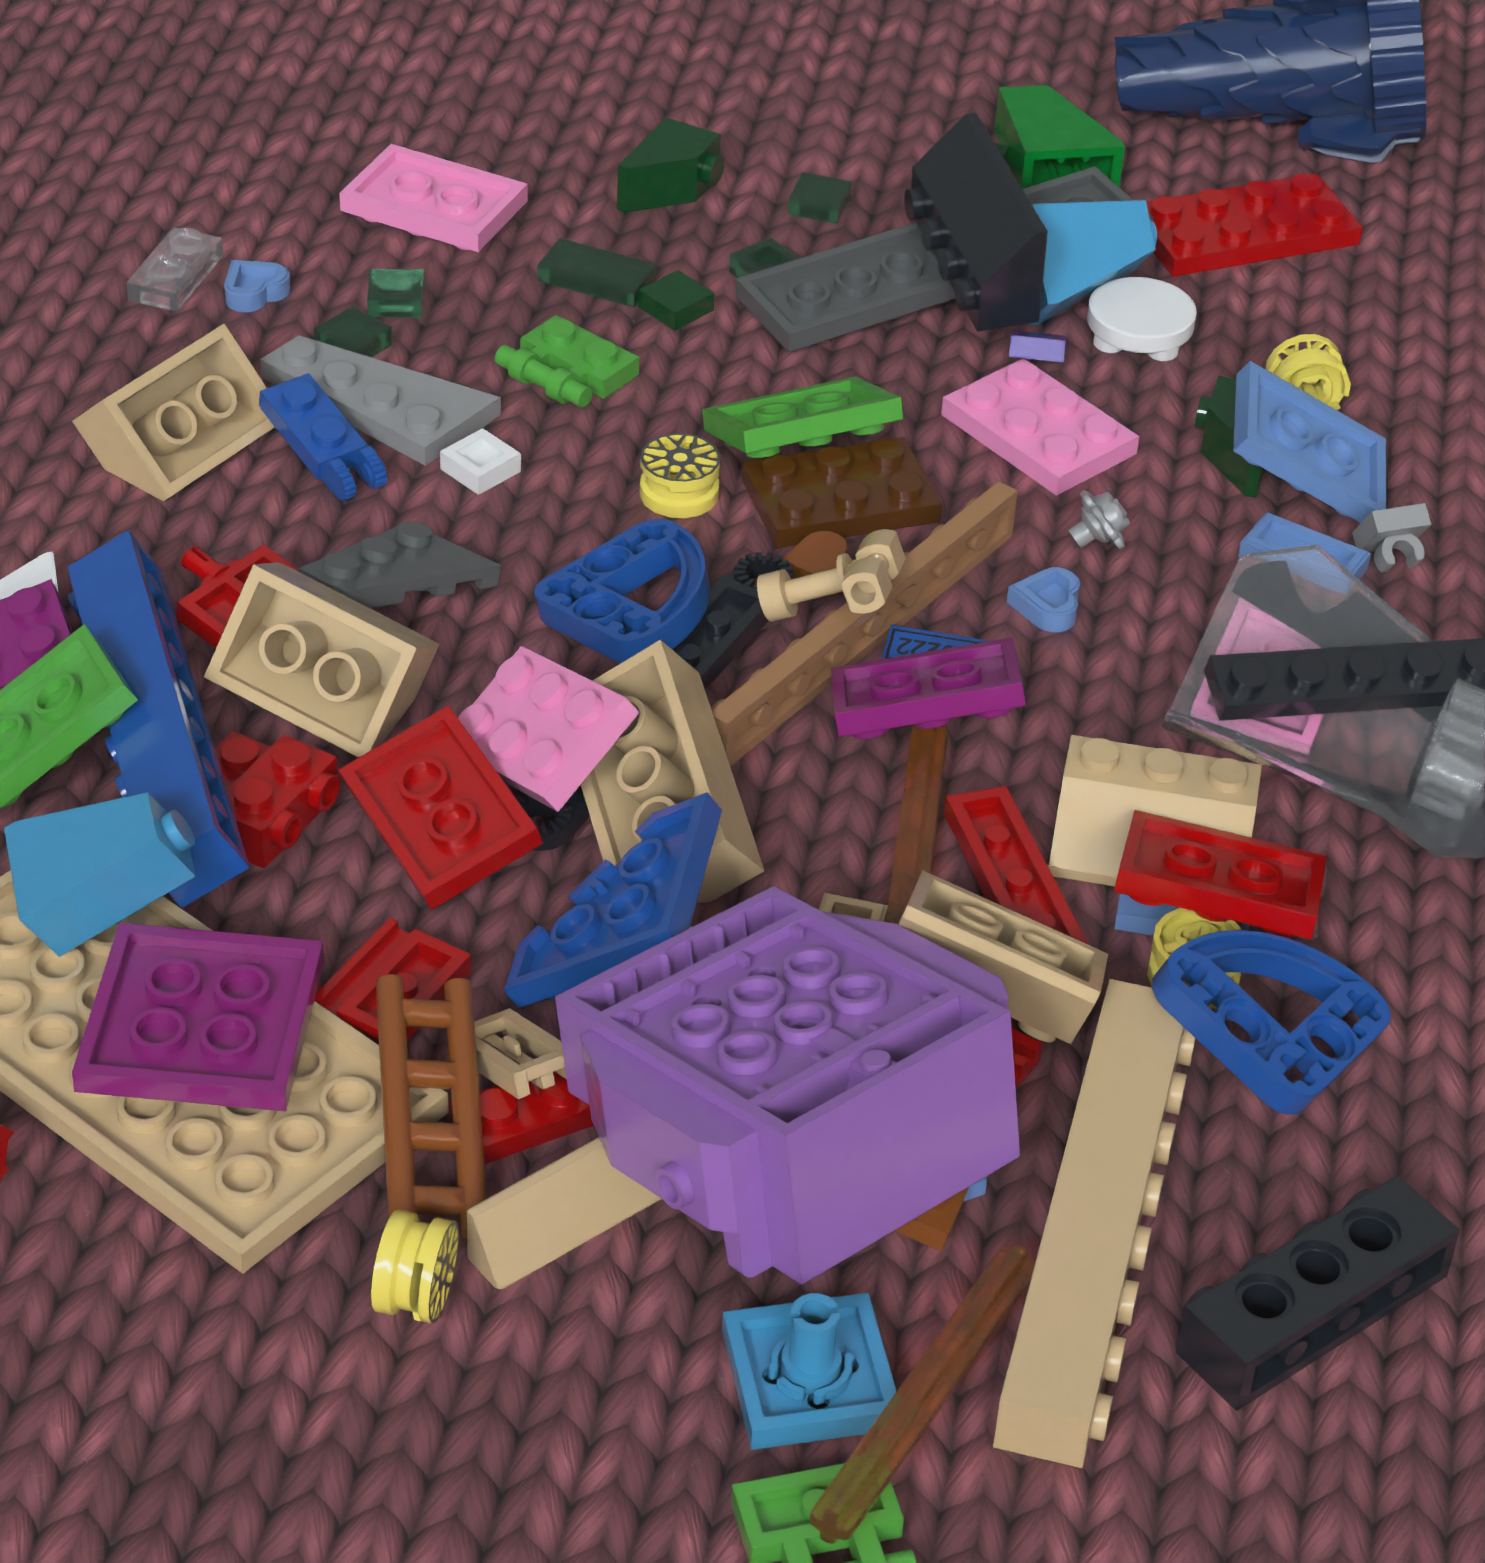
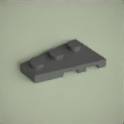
M402 522L392 529L373 537L365 538L361 542L338 552L329 553L324 558L298 568V572L368 608L404 603L405 592L429 591L434 596L440 597L455 594L456 583L474 581L475 585L480 589L498 587L502 565L432 534V529L424 524Z

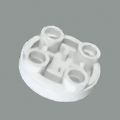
M1124 277L1108 281L1093 291L1089 299L1087 322L1094 333V346L1103 352L1116 353L1125 350L1135 353H1147L1151 358L1158 361H1169L1178 356L1179 347L1192 336L1197 311L1191 297L1170 283L1146 277Z

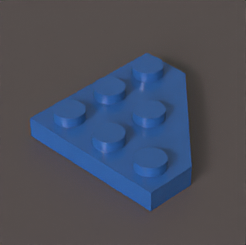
M708 792L654 812L635 830V833L642 840L641 842L633 846L616 866L605 859L567 896L575 905L573 908L565 912L548 932L540 925H537L519 943L503 990L518 1008L547 998L555 999V996L690 928L722 809Z

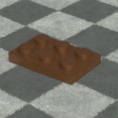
M905 437L881 438L873 442L841 447L829 446L815 451L789 455H773L742 463V482L775 548L795 546L809 534L818 531L834 532L844 538L869 534L882 529L894 530L937 523L941 520L942 503Z

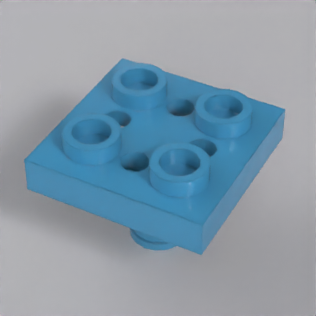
M809 1293L800 1296L793 1303L723 1312L722 1334L751 1450L900 1430L902 1408L869 1293L831 1298L820 1293ZM777 1380V1384L767 1383ZM813 1401L814 1404L820 1405L825 1402L828 1406L823 1409H815L809 1403Z

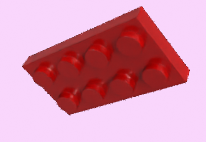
M1300 173L1291 178L1266 182L1252 181L1242 186L1224 189H1205L1200 193L1176 197L1162 196L1152 201H1146L1148 213L1153 217L1157 230L1156 250L1153 253L1172 277L1360 245L1363 229L1361 224L1317 173Z

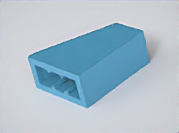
M1146 200L1032 204L1048 234L1039 322L1029 323L1028 325H1038L1091 296L1093 291L1100 285L1129 275L1156 250L1157 230L1155 223L1149 218Z
M148 792L18 820L4 827L19 920L59 957L196 877L190 847L195 845V838L190 826L178 811L172 810L167 812Z

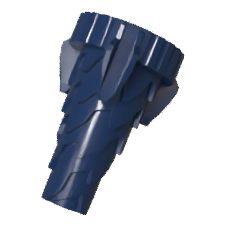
M1273 0V4L1223 9V17L1185 23L1168 32L1115 37L1116 81L1118 99L1122 111H1135L1139 113L1169 111V117L1201 115L1204 119L1216 121L1262 116L1263 124L1308 119V122L1298 131L1299 148H1311L1325 155L1368 163L1382 162L1395 146L1418 144L1421 139L1426 137V84L1419 0Z

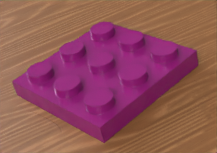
M119 923L72 1070L74 1092L287 1111L324 964L323 941Z

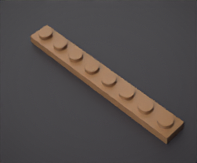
M998 481L981 496L972 498L961 512L946 524L938 525L930 536L912 551L904 553L906 559L899 574L891 580L893 587L881 608L871 613L859 614L851 612L846 602L839 609L831 610L819 625L804 637L792 641L786 651L765 668L757 669L745 684L726 699L718 700L711 707L730 767L832 684L831 668L857 664L887 639L891 625H905L1009 540L1013 535L1018 490Z

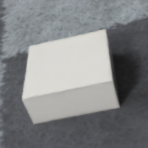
M482 428L441 450L440 469L479 495L520 473L521 453Z

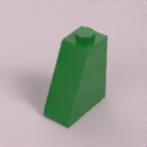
M1048 85L999 87L994 131L1007 164L1022 189L1094 166L1120 188L1125 149L1121 139Z

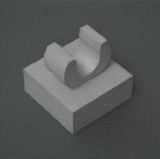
M1426 503L1371 511L1352 534L1356 547L1368 552L1375 551V565L1383 573L1388 572L1396 564L1392 549H1398L1403 552L1408 568H1415L1424 559V547L1418 538L1432 524Z

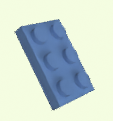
M1249 361L1236 374L1233 448L1235 453L1241 455L1248 463L1260 466L1287 481L1296 490L1307 492L1333 507L1339 514L1351 517L1360 523L1371 511L1386 509V438L1252 361Z

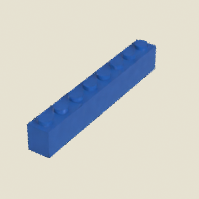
M127 530L67 566L73 592L67 596L71 607L81 620L82 625L85 624L99 639L138 699V701L125 710L118 721L108 726L111 735L105 738L108 751L120 767L121 774L115 777V782L121 795L128 797L148 792L167 812L172 810L178 811L187 821L193 832L195 845L190 847L196 877L169 892V895L183 908L249 869L250 866L162 571L130 530Z

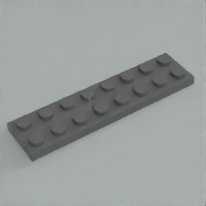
M1096 166L1022 189L1031 204L1133 200ZM916 222L736 278V297L788 352L804 349L837 336L854 333L859 329L890 319L900 318L906 314L955 299V291L950 281H944L940 276L938 261L932 250L927 251L921 238V231Z

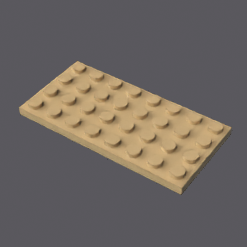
M11 870L0 877V1091L242 1274L385 1163L379 1045L315 1001L287 1111L74 1092L72 1070L119 923L213 930L162 896L59 957L19 920ZM410 1088L412 1121L437 1122L449 1113L448 1093L444 1090Z

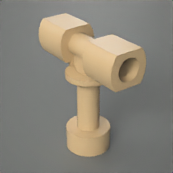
M882 529L868 534L862 540L855 554L856 559L852 560L847 553L839 554L836 560L837 568L795 579H791L785 569L759 575L757 579V592L764 615L770 622L793 617L797 614L799 602L843 592L851 612L865 614L878 610L885 604L893 587L891 580L899 574L906 559L897 532Z

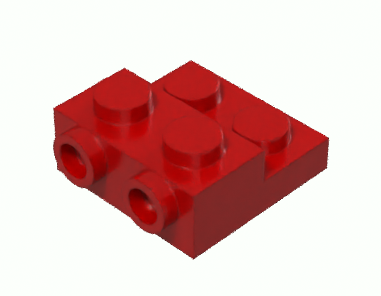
M232 731L214 748L249 863L263 869L284 849L291 848L297 842L301 832L321 812L328 811L339 795L341 781L337 774V757L285 734L270 747Z

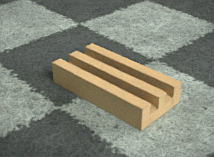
M512 1009L503 1010L474 1022L478 1072L517 1099L530 1095L529 1081L541 1089H546L555 1085L554 1071L567 1079L561 1041ZM501 1031L503 1039L495 1035V1033ZM521 1050L524 1051V1052H526L527 1054H529L530 1056H532V1057L535 1058V1059H532V1058L529 1057L528 1055L524 1054L523 1052H521Z

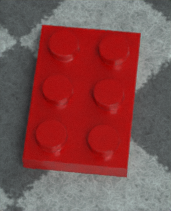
M449 705L338 769L345 785L430 910H433L543 844L540 833L533 821Z
M1134 810L1114 892L1129 895L1134 901L1148 906L1166 904L1191 910L1198 916L1210 921L1224 922L1233 920L1260 927L1266 933L1285 938L1299 936L1312 939L1318 917L1327 856Z

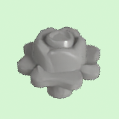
M1085 490L1079 493L1084 506L1081 508L1082 521L1068 531L1081 549L1094 539L1103 543L1110 542L1119 549L1125 547L1121 533L1130 525V521L1127 518V512L1118 499L1114 498L1109 492L1095 497Z

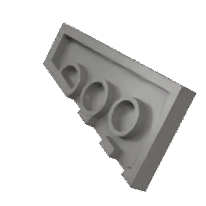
M300 335L260 359L261 377L275 385L310 373L354 428L424 466L438 458L440 451L480 430L501 416V397Z

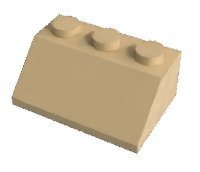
M225 324L209 332L72 420L106 471L162 501H165L275 428L259 406L260 391L267 387Z
M280 562L253 564L204 678L360 757L384 742L415 700L440 644Z
M1071 735L1049 861V869L1053 877L1115 887L1134 810L1252 838L1262 765L1231 758H1216L1178 752L1167 748H1153L1115 742L1104 738Z
M922 870L898 925L1001 977L1008 994V1008L1011 1018L1019 1021L1018 1026L1022 1031L1041 1041L1054 1042L1058 1038L1071 1044L1101 993L1108 953Z

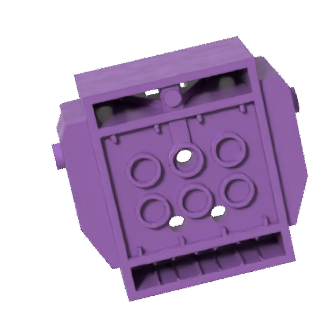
M772 886L555 996L568 1091L590 1105L591 1120L611 1166L662 1198L671 1208L679 1209L709 1230L723 1232L728 1264L748 1278L755 1277L773 1266L802 1285L1020 1157L1011 1015L1008 1008L1007 990L1001 977L898 924L822 912Z

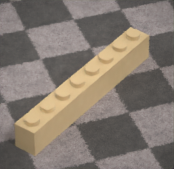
M1109 979L1000 1397L993 1448L1083 1468L1089 1439L1105 1440L1113 1396L1100 1393L1103 1380L1118 1383L1127 1338L1114 1336L1116 1323L1131 1326L1140 1282L1127 1280L1129 1268L1144 1270L1152 1228L1140 1225L1141 1216L1156 1217L1164 1175L1152 1173L1154 1163L1168 1165L1176 1124L1164 1122L1166 1113L1175 1115L1180 1113L1187 1074L1175 1072L1177 1064L1191 1065L1196 1038L1156 1000L1151 987Z

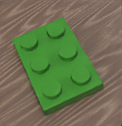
M856 376L702 409L704 431L721 439L726 445L746 453V456L751 458L776 455L780 452V446L796 442L801 446L824 445L832 441L833 434L847 431L855 435L878 433L884 430V423L903 419L900 396Z
M85 624L0 690V809L13 804L27 787L51 768L65 763L71 757L74 750L102 728L118 721L125 710L138 701L99 639Z

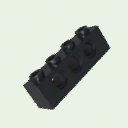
M1398 1175L1373 1191L1363 1189L1355 1194L1345 1207L1321 1223L1317 1220L1307 1223L1295 1234L1290 1242L1268 1255L1266 1253H1259L1253 1256L1243 1265L1239 1273L1215 1288L1205 1286L1194 1293L1182 1309V1324L1176 1354L1227 1403L1238 1411L1446 1278L1460 1229Z

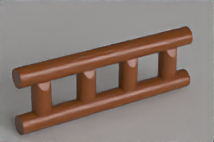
M383 975L376 980L388 1219L395 1210L427 1215L460 1216L461 1237L467 1240V1211L469 1208L487 1199L472 983L464 978L450 979L444 984L445 1000L404 998L403 979L398 975ZM406 1026L447 1028L449 1061L408 1059ZM410 1088L451 1089L453 1123L412 1121ZM413 1150L455 1152L458 1186L415 1185Z

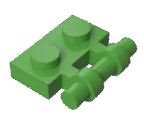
M557 315L521 337L520 349L516 350L504 344L495 354V363L507 369L510 378L524 385L534 383L545 389L546 395L560 404L570 402L580 408H584L590 403L593 394L604 399L639 375V356Z
M882 1456L732 1484L731 1506L749 1563H773L781 1561V1563H813L811 1555L845 1548L850 1549L853 1561L843 1563H917L911 1549L884 1554L880 1544L881 1541L902 1538L904 1517Z

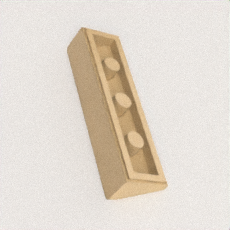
M598 1137L469 1208L467 1211V1257L493 1287L504 1289L662 1198L612 1167Z

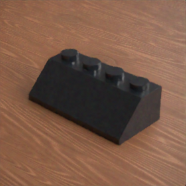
M976 113L965 114L912 166L911 189H906L904 193L907 217L910 221L915 220L925 249L927 251L932 250L938 261L941 278L944 281H950L955 291L959 310L967 312L977 332L1039 322L1048 231Z

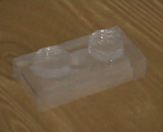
M173 227L126 282L128 300L178 312L223 257L222 238L200 233L192 228Z

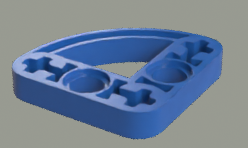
M652 519L634 525L547 576L534 588L540 619L544 624L620 664L659 640H662L671 649L675 648L694 630L702 619L709 604L711 592L705 557L699 542L685 528L666 519ZM673 566L681 573L675 591L657 612L624 597V595Z
M1233 930L1215 932L1195 938L1172 952L1152 979V990L1161 1006L1265 1104L1275 1111L1286 1115H1297L1304 1111L1375 1041L1391 1020L1390 1008L1384 997L1354 971L1310 946L1269 933ZM1225 972L1251 973L1273 978L1292 985L1323 1003L1289 1033ZM1183 981H1186L1187 983H1189V984L1191 985V987H1189L1188 985H1186ZM1210 1003L1216 1007L1214 1012L1208 1007ZM1351 1011L1360 1018L1352 1028L1342 1020ZM1225 1020L1236 1022L1243 1027L1249 1034L1251 1042L1241 1041L1232 1035L1226 1027ZM1310 1036L1319 1037L1328 1043L1334 1050L1336 1058L1328 1057L1320 1052L1312 1043ZM1295 1065L1304 1075L1293 1084L1285 1075Z

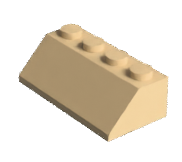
M659 640L592 680L626 697L640 712L581 784L603 861L607 859L616 866L633 846L641 842L642 840L635 833V830L654 812L708 792L722 809L697 903L712 902L764 872L765 870L699 672L662 640Z

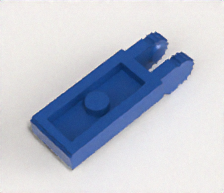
M310 373L260 391V409L317 480L322 479L339 500L345 501L356 496L355 480L349 471L350 467L356 471L370 488L376 489L387 484L388 474L376 451L367 445Z

